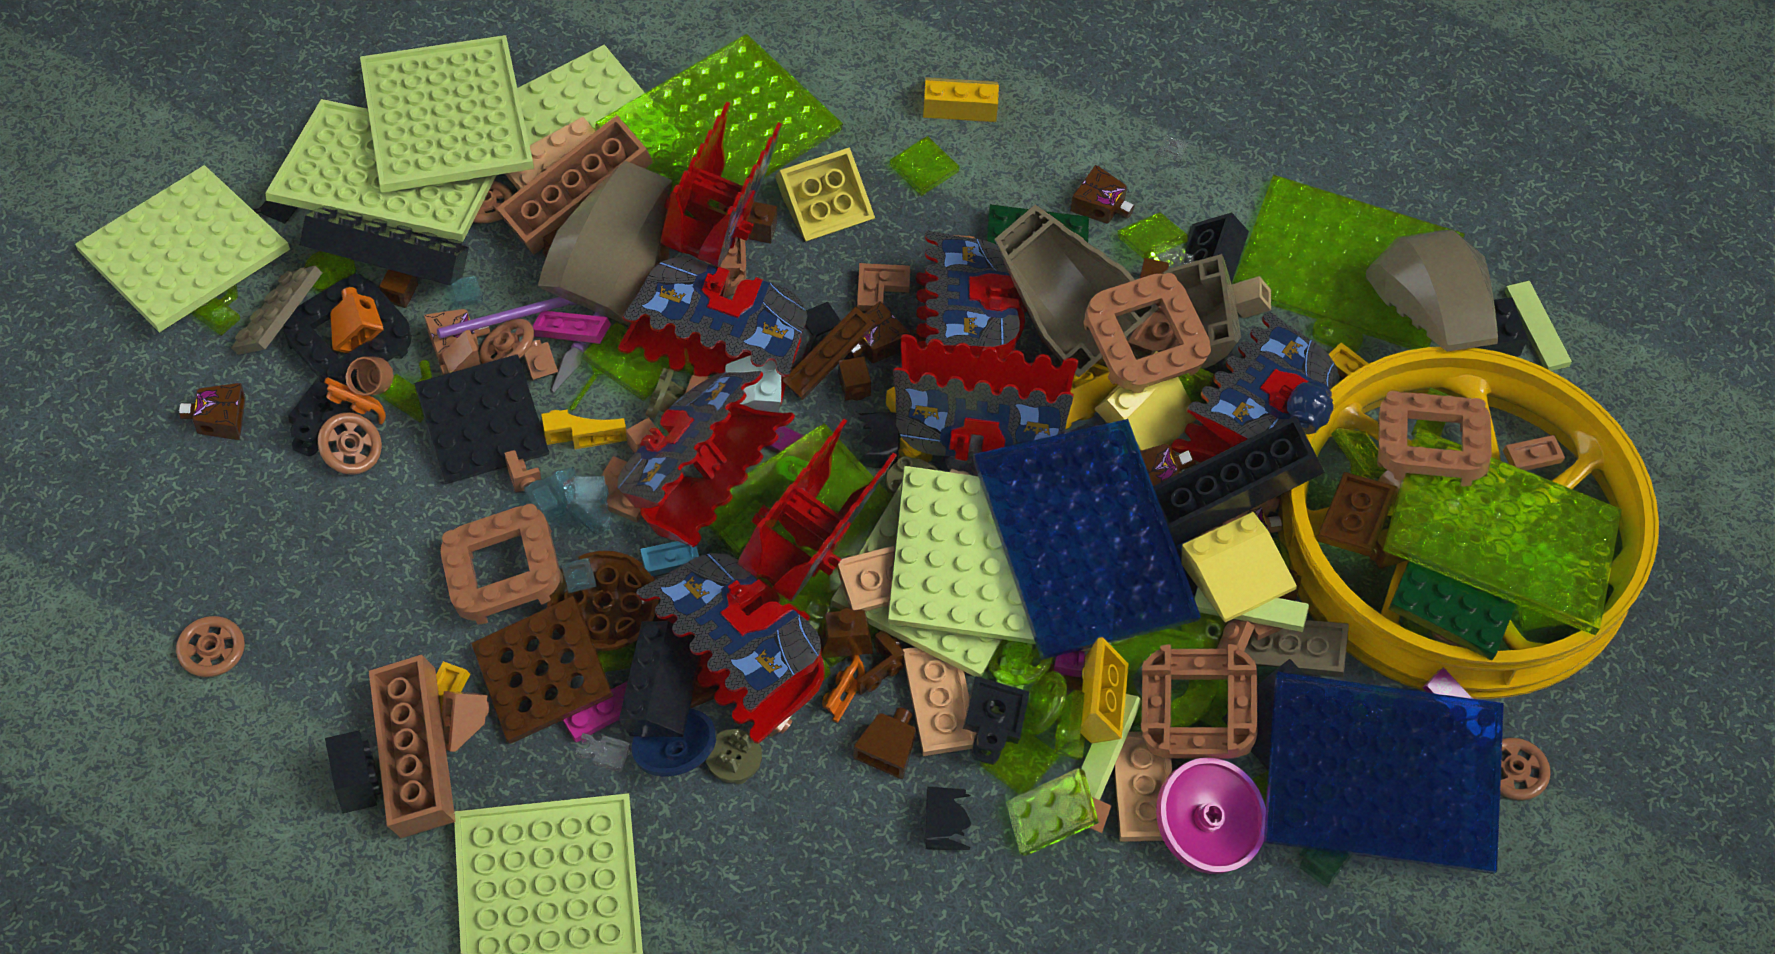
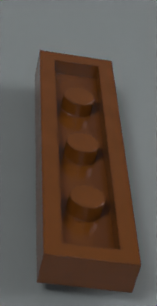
M855 306L790 372V375L783 379L784 384L803 400L838 365V361H842L875 327L874 322Z

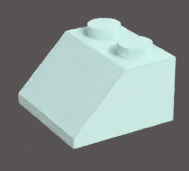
M750 355L726 364L725 372L761 371L763 373V377L758 383L747 386L743 390L747 397L740 404L756 410L779 412L781 404V375L777 373L774 361L770 360L764 366L756 367L752 365Z

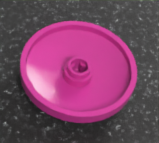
M1217 758L1195 759L1175 769L1166 778L1160 789L1156 805V816L1160 834L1172 854L1186 866L1202 873L1224 874L1244 866L1260 850L1267 830L1265 803L1256 784L1239 767Z

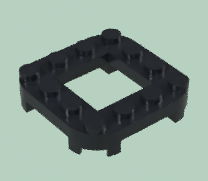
M358 273L336 282L297 306L283 325L289 348L297 352L318 376L320 382L323 383L328 377L347 385V369L351 362L357 358L374 356L383 358L388 362L398 355L402 359L407 355L412 339L409 323L403 314L372 281ZM353 287L357 289L358 294L371 297L374 300L384 330L373 340L363 343L339 358L314 329L331 319L332 309L343 300L342 290ZM354 369L351 373V380L355 388L357 387V369Z

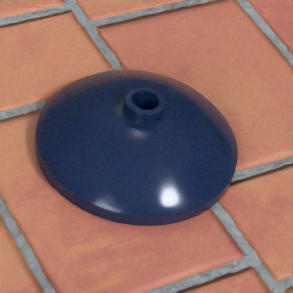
M689 709L684 737H634L631 749L632 755L638 767L648 774L661 777L681 775L695 769L708 758L715 747L716 729L712 720L706 714L695 709Z

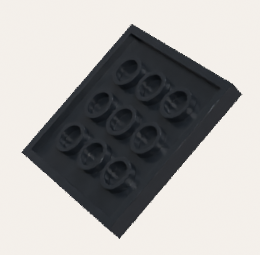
M518 354L414 383L445 485L506 467L505 453L515 450L518 460L523 459L524 462L549 455V449Z

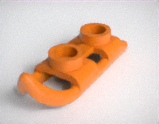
M328 377L325 379L324 383L328 384V394L326 397L337 404H341L342 400L351 402V408L360 414H365L366 411L369 412L372 409L378 414L379 424L384 423L386 414L383 406L377 399L370 395L362 396L355 394L347 385Z
M859 655L850 656L852 659L850 666H847L844 671H839L836 676L837 687L833 688L831 693L828 692L823 697L822 706L834 715L832 721L836 723L839 722L857 692V680L865 674V668ZM858 669V677L854 679L853 674ZM842 693H847V696L845 697L844 701H841L840 697Z

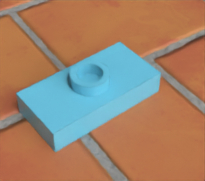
M678 541L640 549L644 568L651 576L670 573L695 557H699L696 546L691 547Z

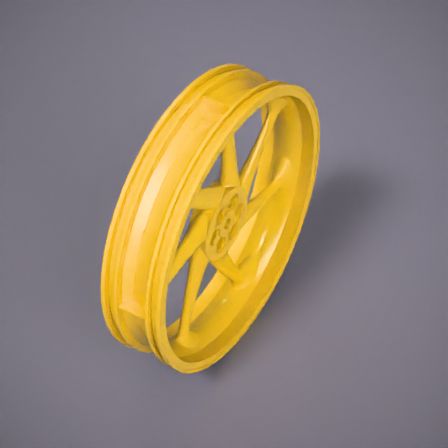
M1426 347L1403 351L1363 366L1331 389L1334 409L1327 425L1319 428L1316 433L1306 434L1317 457L1329 437L1348 430L1358 429L1378 441V421L1364 413L1380 407L1390 391L1469 399L1479 398L1485 401V407L1489 413V406L1530 422L1551 436L1555 435V438L1578 459L1559 476L1516 502H1512L1506 493L1503 468L1491 418L1492 454L1487 477L1483 476L1473 480L1471 486H1461V478L1424 475L1431 481L1429 485H1426L1427 492L1424 498L1417 505L1408 509H1399L1392 504L1387 516H1416L1409 533L1414 545H1416L1423 527L1426 523H1430L1435 498L1488 509L1489 516L1484 538L1442 528L1438 529L1524 571L1608 583L1614 588L1606 605L1581 631L1556 642L1546 644L1527 641L1510 620L1503 636V641L1510 650L1498 651L1493 660L1468 648L1452 646L1428 639L1401 627L1399 624L1400 615L1388 609L1409 560L1397 564L1381 614L1357 596L1335 572L1317 542L1318 533L1329 507L1315 511L1307 508L1309 481L1280 496L1278 516L1281 519L1282 530L1278 532L1281 554L1287 568L1296 571L1297 575L1302 576L1297 595L1302 603L1309 604L1308 612L1315 621L1349 624L1346 652L1378 673L1423 691L1425 690L1422 687L1439 669L1444 667L1473 699H1494L1528 694L1550 687L1569 678L1587 666L1605 649L1616 635L1629 608L1636 601L1648 580L1658 545L1659 517L1652 481L1640 454L1618 422L1598 402L1565 378L1542 366L1519 357L1480 348H1467L1447 352L1442 347ZM1407 438V446L1423 447ZM1591 473L1612 507L1618 523L1623 549L1608 565H1596L1542 552L1516 543L1512 538L1545 514Z

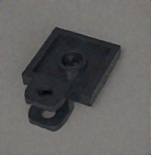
M315 380L288 415L289 423H292L290 434L291 437H295L292 442V449L306 456H313L318 452V434L322 425L329 418L340 413H358L351 408V402L342 400L341 404H337L326 397L328 394V384ZM323 408H331L332 411L326 410V411L323 413V412H321V409H323ZM340 424L334 430L337 435H340L344 432L345 427L343 424ZM304 442L311 443L309 447L302 446Z
M975 676L963 729L976 732L972 746V757L974 760L994 765L998 761L1006 741L1018 744L1026 713L1029 691ZM998 706L999 711L1003 712V714H994L990 709ZM981 749L991 751V754L984 755Z

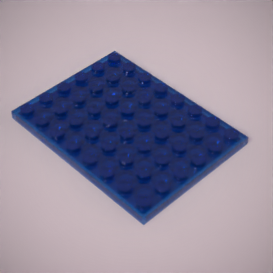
M1128 419L974 454L972 459L1041 660L1091 648L1100 637L1111 643L1199 621L1201 615Z
M1277 672L1275 676L1264 843L1495 874L1498 862L1504 703Z

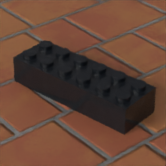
M323 205L322 208L315 209L305 215L300 246L446 285H452L463 277L469 247L463 246L461 241L455 239L444 241L437 239L436 234L422 232V234L414 233L412 228L398 225L397 228L387 226L388 222L384 220H364L361 214L347 212V215L337 212V208Z
M1294 416L1149 488L1148 491L1167 533L1175 546L1325 472L1297 416Z

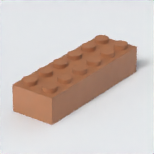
M616 115L497 207V210L507 225L529 251L535 255L544 248L543 237L561 227L585 198L624 161L645 169L653 161L647 148Z
M419 655L370 670L369 678L387 827L400 838H404L456 822L434 666L423 655Z

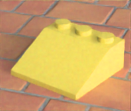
M850 147L782 169L775 175L783 200L805 242L875 219Z
M1179 377L1146 387L1141 393H1132V390H1127L1117 385L1094 408L1109 426L1117 425L1119 437L1133 452L1162 444L1170 446L1185 431L1186 426L1196 420L1192 414L1187 412V408L1192 402Z
M1254 512L1182 544L1181 565L1224 622L1230 621L1297 589V585L1269 531Z

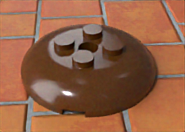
M595 551L578 556V560L560 569L563 574V583H559L556 590L549 596L551 600L547 602V607H550L574 596L596 651L604 652L621 649L637 641L642 621L655 620V609L659 604V599L643 601L637 596V589L655 581L653 575H650L640 561L620 552ZM600 603H609L607 606H603V608L599 606ZM557 628V632L563 637L565 628Z

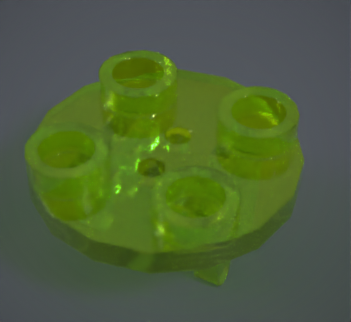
M322 251L312 254L304 268L316 266L322 272L321 276L312 286L313 289L319 292L356 273L354 260Z

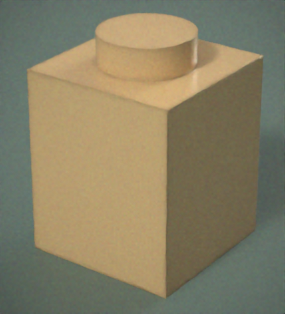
M1260 276L1232 284L1237 312L1242 318L1271 310V289Z

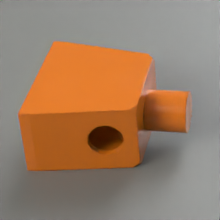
M353 287L342 290L343 300L332 309L330 314L333 350L349 353L363 343L373 340L384 330L374 300L371 297L358 294L357 289Z

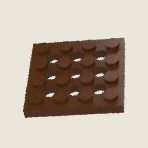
M574 596L471 643L506 740L510 744L614 697ZM559 627L565 628V634L561 639H552V633L555 629ZM533 639H538V648L532 652L527 651V644ZM507 651H513V659L509 663H501L502 655ZM566 652H574V659L570 663H561V658ZM542 663H547L548 671L546 674L537 676L536 668ZM516 675H522L523 681L521 685L511 688V679ZM576 676H583V684L579 688H571L572 679ZM550 688H557V696L553 700H545L546 691ZM527 699L531 700V708L527 712H520L519 706L521 702Z

